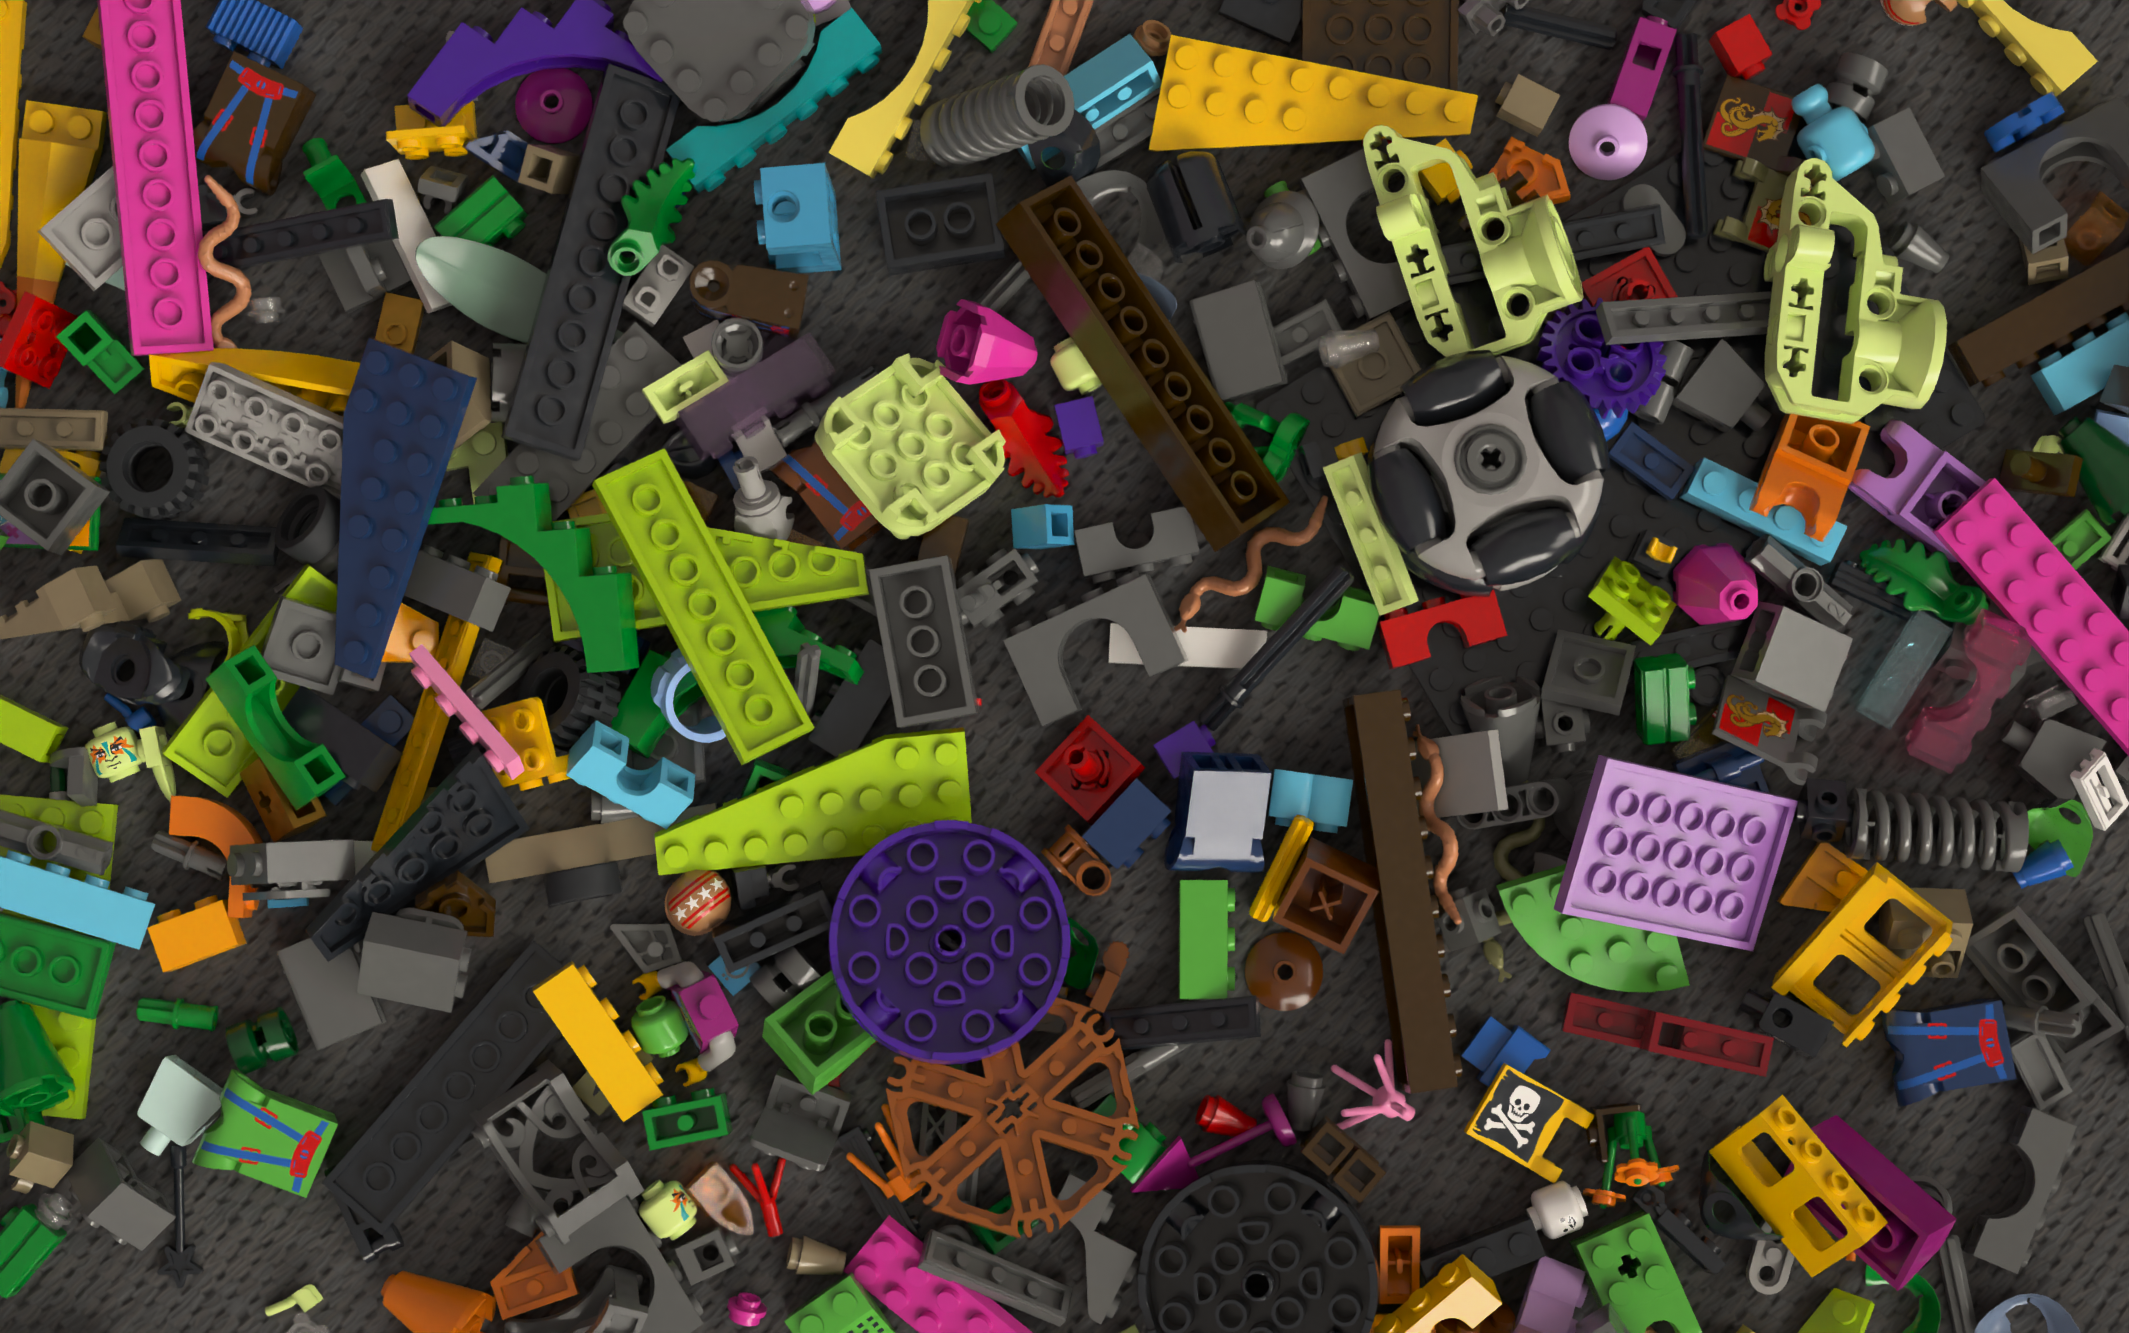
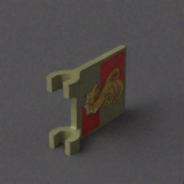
M1746 157L1744 161L1738 160L1732 174V176L1741 180L1755 183L1743 222L1726 216L1724 220L1717 219L1713 234L1727 240L1744 243L1768 253L1769 249L1778 239L1781 203L1785 184L1789 176L1769 169L1755 159ZM1798 212L1800 220L1806 225H1811L1809 216L1803 212Z

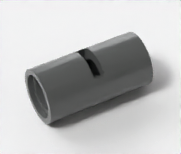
M1676 340L1661 341L1664 345L1659 354L1667 356L1662 367L1666 370V373L1660 382L1659 389L1655 395H1652L1646 406L1640 404L1637 411L1633 414L1655 424L1662 425L1694 354L1693 349Z

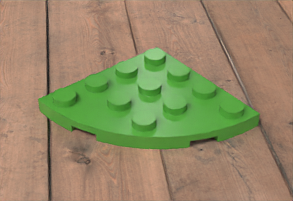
M1566 864L1496 885L1501 901L1511 921L1524 940L1539 956L1567 975L1590 985L1624 992H1656L1690 985L1677 936L1562 914L1554 910Z

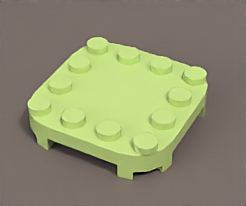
M909 353L896 358L891 366L843 398L839 396L822 417L819 428L815 433V440L828 462L872 515L890 530L896 538L902 540L931 531L985 493L1005 469L1003 468L1005 462L1003 445L1006 443L1000 430L998 429L991 433L946 378L940 374L939 365H944L939 360H936L933 364L921 358H910Z

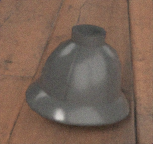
M1282 191L1272 194L1258 205L1249 221L1246 234L1249 248L1257 256L1258 260L1268 267L1287 269L1296 266L1310 254L1318 239L1319 216L1311 200L1301 193Z

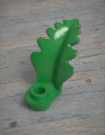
M674 158L672 160L673 167L665 162L660 163V175L653 169L647 170L646 176L650 185L635 180L632 186L637 198L629 195H624L621 198L622 206L629 222L628 227L611 243L608 249V262L617 273L624 276L638 273L659 253L661 245L670 244L675 241L676 235L669 224L682 221V215L675 206L685 205L688 202V198L682 192H689L693 187L688 179L695 177L693 171L695 162L692 158H686L683 161ZM631 251L635 255L626 258L621 255V252Z
M1897 539L1893 548L1889 540H1884L1880 548L1877 544H1873L1869 550L1862 551L1859 555V558L1862 560L1860 566L1863 568L1867 567L1865 573L1869 575L1876 573L1873 576L1875 582L1889 581L1885 589L1888 594L1897 595L1905 593L1903 605L1910 611H1932L1942 620L1972 625L1981 620L1988 610L1985 593L1978 587L1958 584L1953 579L1946 555L1941 551H1935L1926 558L1924 545L1919 541L1915 542L1910 550L1906 552L1903 539Z

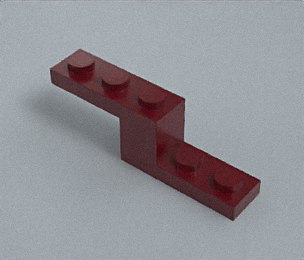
M1571 992L1568 993L1561 1031L1764 1077L1767 1074L1774 1040L1773 1037Z

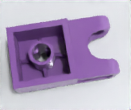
M1889 420L1882 429L1880 436L1881 440L1894 453L1895 466L1892 473L1884 478L1869 469L1855 470L1848 488L1913 539L1921 542L1930 552L1941 551L1946 555L1948 563L1958 562L1932 531L1986 481L1948 452L1940 450L1906 423L1898 420ZM1943 500L1947 501L1945 506L1949 510L1947 514H1944L1942 510Z

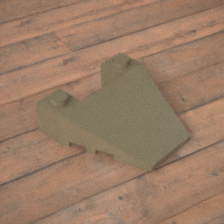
M162 559L139 561L104 581L97 565L73 568L36 590L39 598L30 603L27 600H23L15 606L17 610L15 614L9 617L2 615L0 617V640L81 628L83 632H86L104 624L144 618L147 619L148 623H151L169 615L170 611L168 608L182 600Z

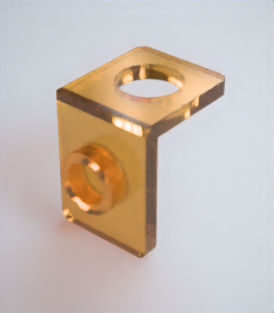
M2099 191L2095 195L2089 209L2067 230V237L2064 238L2067 252L2083 265H2090L2123 231L2129 214ZM2103 206L2110 209L2116 217L2109 214Z

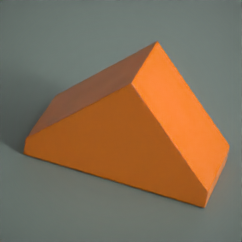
M1420 1225L1379 1226L1376 1244L1380 1270L1379 1304H1404L1411 1294L1420 1288Z

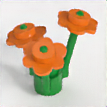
M1643 1112L1617 1113L1613 1116L1614 1127L1607 1128L1608 1162L1605 1163L1601 1190L1589 1188L1583 1190V1195L1592 1197L1591 1203L1599 1205L1602 1209L1615 1207L1616 1201L1626 1202V1195L1610 1191L1617 1142H1619L1620 1148L1630 1149L1631 1158L1627 1164L1621 1163L1616 1166L1614 1179L1617 1182L1626 1183L1634 1187L1643 1186L1647 1183H1650V1186L1659 1185L1663 1187L1666 1182L1673 1180L1671 1173L1677 1172L1680 1169L1679 1165L1661 1168L1652 1139L1651 1126L1646 1125ZM1644 1144L1650 1159L1648 1163L1645 1159L1639 1157V1148L1643 1147Z

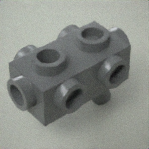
M1003 548L985 561L989 567L977 576L973 571H970L956 581L963 625L970 621L974 628L982 624L986 629L1004 616L1000 609L1014 601L1016 606H1019L1036 594L1032 587L1038 583L1034 575L1040 570L1027 552L1020 556L1016 549L1008 553ZM1008 571H1014L1018 574L1019 579L1016 584L1007 585L1003 580L1004 574Z

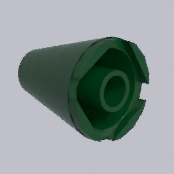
M2075 416L2058 431L2062 438L2057 444L2063 454L2076 455L2083 459L2078 481L2099 518L2108 526L2116 522L2111 517L2119 510L2124 516L2129 513V444L2091 418L2086 417L2080 421Z

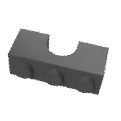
M1184 506L1151 513L1152 539L1147 545L1138 549L1127 548L1117 540L1113 522L1074 530L1084 579L1092 578L1093 584H1100L1116 580L1115 573L1131 570V573L1138 571L1139 575L1155 571L1153 564L1169 561L1170 567L1192 563V556L1199 554L1192 517Z

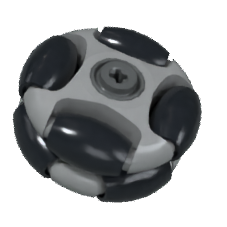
M1490 350L1466 351L1450 355L1431 363L1409 378L1400 387L1401 398H1397L1377 428L1366 462L1369 491L1374 508L1387 533L1398 545L1400 552H1403L1402 558L1406 568L1431 585L1449 592L1466 596L1489 597L1492 588L1500 591L1518 588L1542 578L1559 564H1569L1585 546L1593 532L1603 501V474L1610 469L1608 446L1604 431L1595 411L1585 396L1570 381L1559 382L1558 377L1537 365L1507 356L1499 355V357L1495 358Z

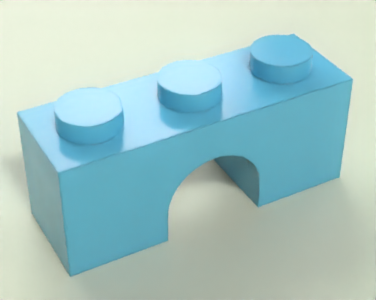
M595 720L569 749L566 776L574 779L578 784L587 786L602 794L613 803L620 804L639 814L643 819L667 829L692 803L694 799L695 774L664 757L653 767L646 770H635L627 767L629 738Z

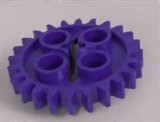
M1598 298L1594 307H1591L1589 302L1583 299L1578 309L1573 304H1570L1566 307L1564 313L1557 310L1552 321L1547 322L1537 345L1541 349L1536 359L1544 362L1541 368L1558 377L1559 382L1570 381L1585 396L1591 407L1599 410L1602 419L1606 418L1610 409L1613 410L1617 418H1621L1626 408L1634 414L1640 404L1646 406L1652 395L1656 394L1661 385L1660 382L1666 373V370L1662 367L1667 356L1659 354L1664 345L1663 342L1606 345L1595 311L1603 302L1602 298Z

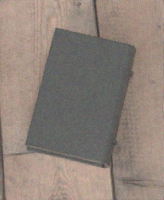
M1252 280L1189 301L1194 319L1193 324L1196 326L1210 383L1223 403L1224 400L1229 402L1288 383L1261 282Z
M311 938L276 952L284 970L283 974L287 977L306 1024V1032L310 1034L316 1051L387 1022L378 998L357 994L361 956L359 952L355 951L354 946L329 962Z

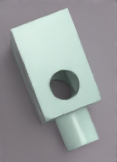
M166 1056L162 1060L137 1113L141 1119L151 1125L140 1141V1144L157 1156L161 1155L170 1140L180 1146L191 1144L221 1114L219 1097L223 1088L178 1056Z

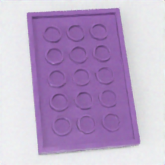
M1599 755L1553 909L1562 914L1753 951L1798 801L1781 795Z

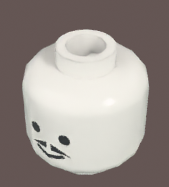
M1558 1181L1555 1184L1553 1183L1535 1190L1531 1195L1532 1207L1526 1209L1527 1215L1532 1219L1536 1231L1542 1229L1544 1235L1550 1239H1556L1581 1229L1584 1222L1583 1217L1588 1216L1580 1190L1577 1186L1571 1187L1565 1181Z

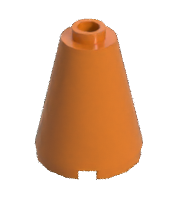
M401 1271L397 1275H390L381 1290V1295L384 1296L383 1306L412 1333H484L480 1331L485 1318L492 1322L497 1305L495 1297L486 1292L407 1271Z

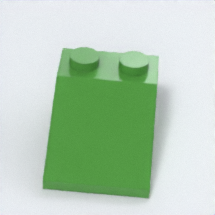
M832 970L768 1016L764 1021L762 1034L764 1040L811 1095L844 1072L876 1041L857 1023L844 1005L836 988Z

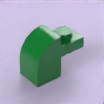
M86 310L56 336L83 366H89L114 395L146 369L135 356H131L130 350L119 340L120 337L91 310Z

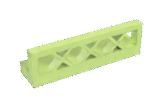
M1362 452L1323 467L1379 615L1381 616L1418 602L1417 594L1398 545L1387 533L1374 508L1369 491L1367 465Z

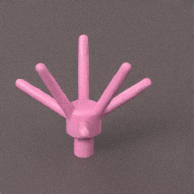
M1390 1039L1384 1041L1385 1064L1379 1054L1374 1055L1375 1064L1384 1084L1378 1090L1339 1066H1331L1333 1073L1373 1097L1372 1106L1341 1110L1343 1117H1350L1336 1124L1342 1130L1380 1113L1388 1118L1398 1116L1405 1121H1410L1414 1117L1415 1108L1405 1102V1096L1395 1090L1393 1051Z

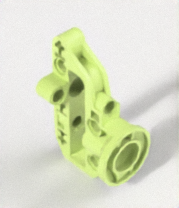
M1384 125L1374 126L1366 133L1363 146L1368 170L1380 204L1376 207L1380 226L1385 237L1393 243L1408 293L1424 336L1428 343L1445 357L1476 350H1490L1496 356L1531 344L1535 340L1548 312L1583 300V289L1575 258L1558 212L1548 195L1511 207L1505 187H1500L1494 172L1476 178L1466 161L1452 150L1405 139L1397 131ZM1383 136L1392 141V143L1387 145L1389 158L1399 161V163H1389L1387 155L1377 149L1382 144L1381 138ZM1439 163H1448L1453 171L1480 254L1484 273L1506 333L1505 338L1478 348H1474L1461 306L1454 300L1447 278L1450 272L1437 235L1440 232L1435 225L1429 208V199L1425 198L1418 177L1420 170ZM1396 172H1402L1405 176V184L1400 191L1392 193L1388 188L1389 178ZM1494 220H1502L1505 227L1504 234L1498 240H1489L1486 232L1487 226ZM1419 248L1429 252V256L1423 258L1425 268L1429 271L1426 274L1421 264L1413 262V258L1418 256L1417 249ZM1524 294L1529 299V309L1524 315L1515 316L1511 310L1512 300L1516 296ZM1441 315L1445 325L1453 326V331L1448 333V341L1437 336V332L1443 330L1440 318L1436 316Z
M1810 158L1804 161L1787 178L1781 203L1778 239L1769 249L1765 260L1764 280L1773 282L1765 348V380L1779 409L1789 414L1852 424L1870 413L1880 404L1908 409H1921L1930 399L1943 364L1947 336L1945 308L1938 300L1900 294L1903 267H1898L1896 256L1882 254L1879 226L1874 214L1832 178V171L1829 165L1818 158ZM1798 212L1807 214L1811 220V225L1804 224L1800 220ZM1829 224L1843 226L1851 231L1855 243L1853 257H1857L1855 280L1849 290L1845 335L1854 336V342L1850 353L1842 359L1838 401L1814 397L1811 394L1824 271L1831 266L1828 263L1832 257L1835 244V234L1833 230H1829ZM1867 300L1873 301L1878 306L1879 315L1869 310ZM1859 376L1869 380L1871 391L1861 387Z

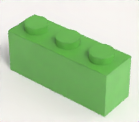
M1179 880V999L1227 998V991H1235V967H1227L1228 951H1235V927H1228V912H1235V888H1228V880Z

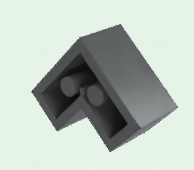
M99 1137L73 1162V1166L66 1173L71 1184L69 1191L83 1208L80 1212L82 1217L94 1228L99 1226L106 1228L110 1235L122 1245L130 1243L143 1251L176 1218L166 1197L136 1176L124 1153Z

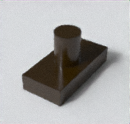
M2006 449L1999 483L2006 491L2075 497L2083 459L2069 454Z

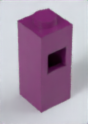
M1647 16L1646 19L1639 17L1635 23L1607 104H1616L1631 110L1642 122L1647 117L1677 29L1668 27L1666 20L1655 16Z

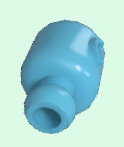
M1816 84L1794 97L1791 102L1794 112L1802 116L1807 123V126L1799 131L1797 142L1807 160L1818 158L1825 161L1832 171V178L1837 182L1869 163L1874 157L1875 147L1868 135L1866 126L1860 122L1855 112L1845 106L1832 110L1828 103L1829 95L1826 88Z

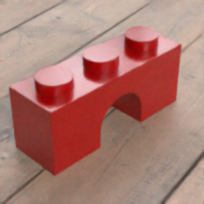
M1492 590L1489 597L1460 594V600L1446 603L1443 596L1422 602L1423 610L1408 614L1407 608L1404 607L1384 614L1385 621L1379 622L1377 628L1389 670L1430 658L1431 654L1427 644V636L1430 629L1438 623H1447L1454 626L1459 631L1465 648L1507 636L1495 591Z

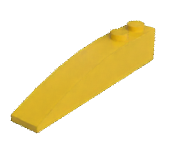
M214 348V351L149 355L152 387L193 403L197 399L209 364L211 362H218L231 366L344 417V411L360 366L358 362L318 355L238 348Z

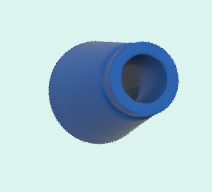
M2059 839L2050 844L2047 840L2025 857L2024 864L2018 873H2012L2021 889L2027 886L2066 876L2065 871L2074 866Z

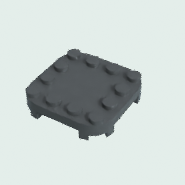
M634 0L623 21L624 28L628 32L629 39L636 51L690 110L711 122L741 119L752 111L750 108L802 56H807L815 44L813 43L815 33L813 14L815 11L808 0Z

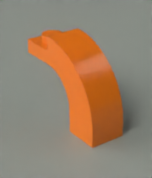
M171 796L169 835L204 838L215 844L222 851L226 860L230 855L231 845L263 843L254 826L234 808L208 798ZM230 877L227 916L233 918L252 917V911L258 909L259 900L243 901L242 893L256 892L259 888H251L250 885H231Z

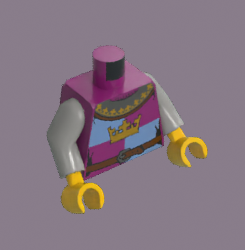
M685 961L658 972L652 971L642 974L633 980V984L639 982L646 989V992L639 996L641 1000H646L665 988L671 999L680 1008L689 1035L699 1053L698 1058L681 1063L675 1069L676 1073L686 1070L688 1081L683 1084L684 1087L705 1080L707 1072H710L734 1054L736 1049L734 1038L739 1025L713 974L703 970L700 971L694 963Z

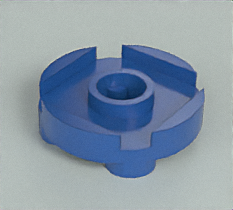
M2050 92L1985 131L1984 135L1993 151L1997 153L2015 141L2018 142L2038 130L2037 127L2052 121L2065 113L2054 93Z

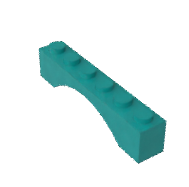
M850 8L821 31L816 52L807 71L794 89L779 103L763 113L739 123L721 126H696L667 148V153L672 160L674 158L681 161L686 158L694 160L693 171L695 177L688 179V181L698 194L704 189L707 192L716 189L725 181L726 177L724 174L735 165L738 168H742L750 163L757 155L755 152L757 148L765 142L771 145L780 140L788 131L786 129L787 125L797 118L803 121L810 117L819 107L816 104L828 94L830 97L840 94L849 85L847 79L858 71L864 74L875 67L880 61L878 56L882 53L881 44L854 9Z

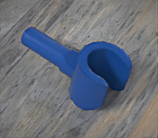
M109 693L104 697L106 702L122 714L128 726L140 733L139 729L152 727L157 724L154 717L144 706L133 712L131 708L117 697Z

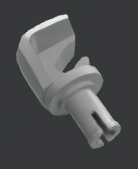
M750 456L740 458L734 463L735 466H733L734 473L741 487L733 498L736 508L734 517L735 532L787 541L795 520L793 513H786L787 506L792 503V497L781 496L775 483L762 479L756 458Z

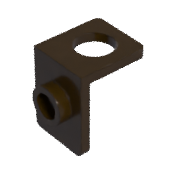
M1628 1102L1590 1107L1591 1113L1595 1116L1592 1123L1586 1129L1589 1147L1595 1146L1597 1161L1601 1163L1608 1162L1602 1115L1640 1111L1641 1104Z

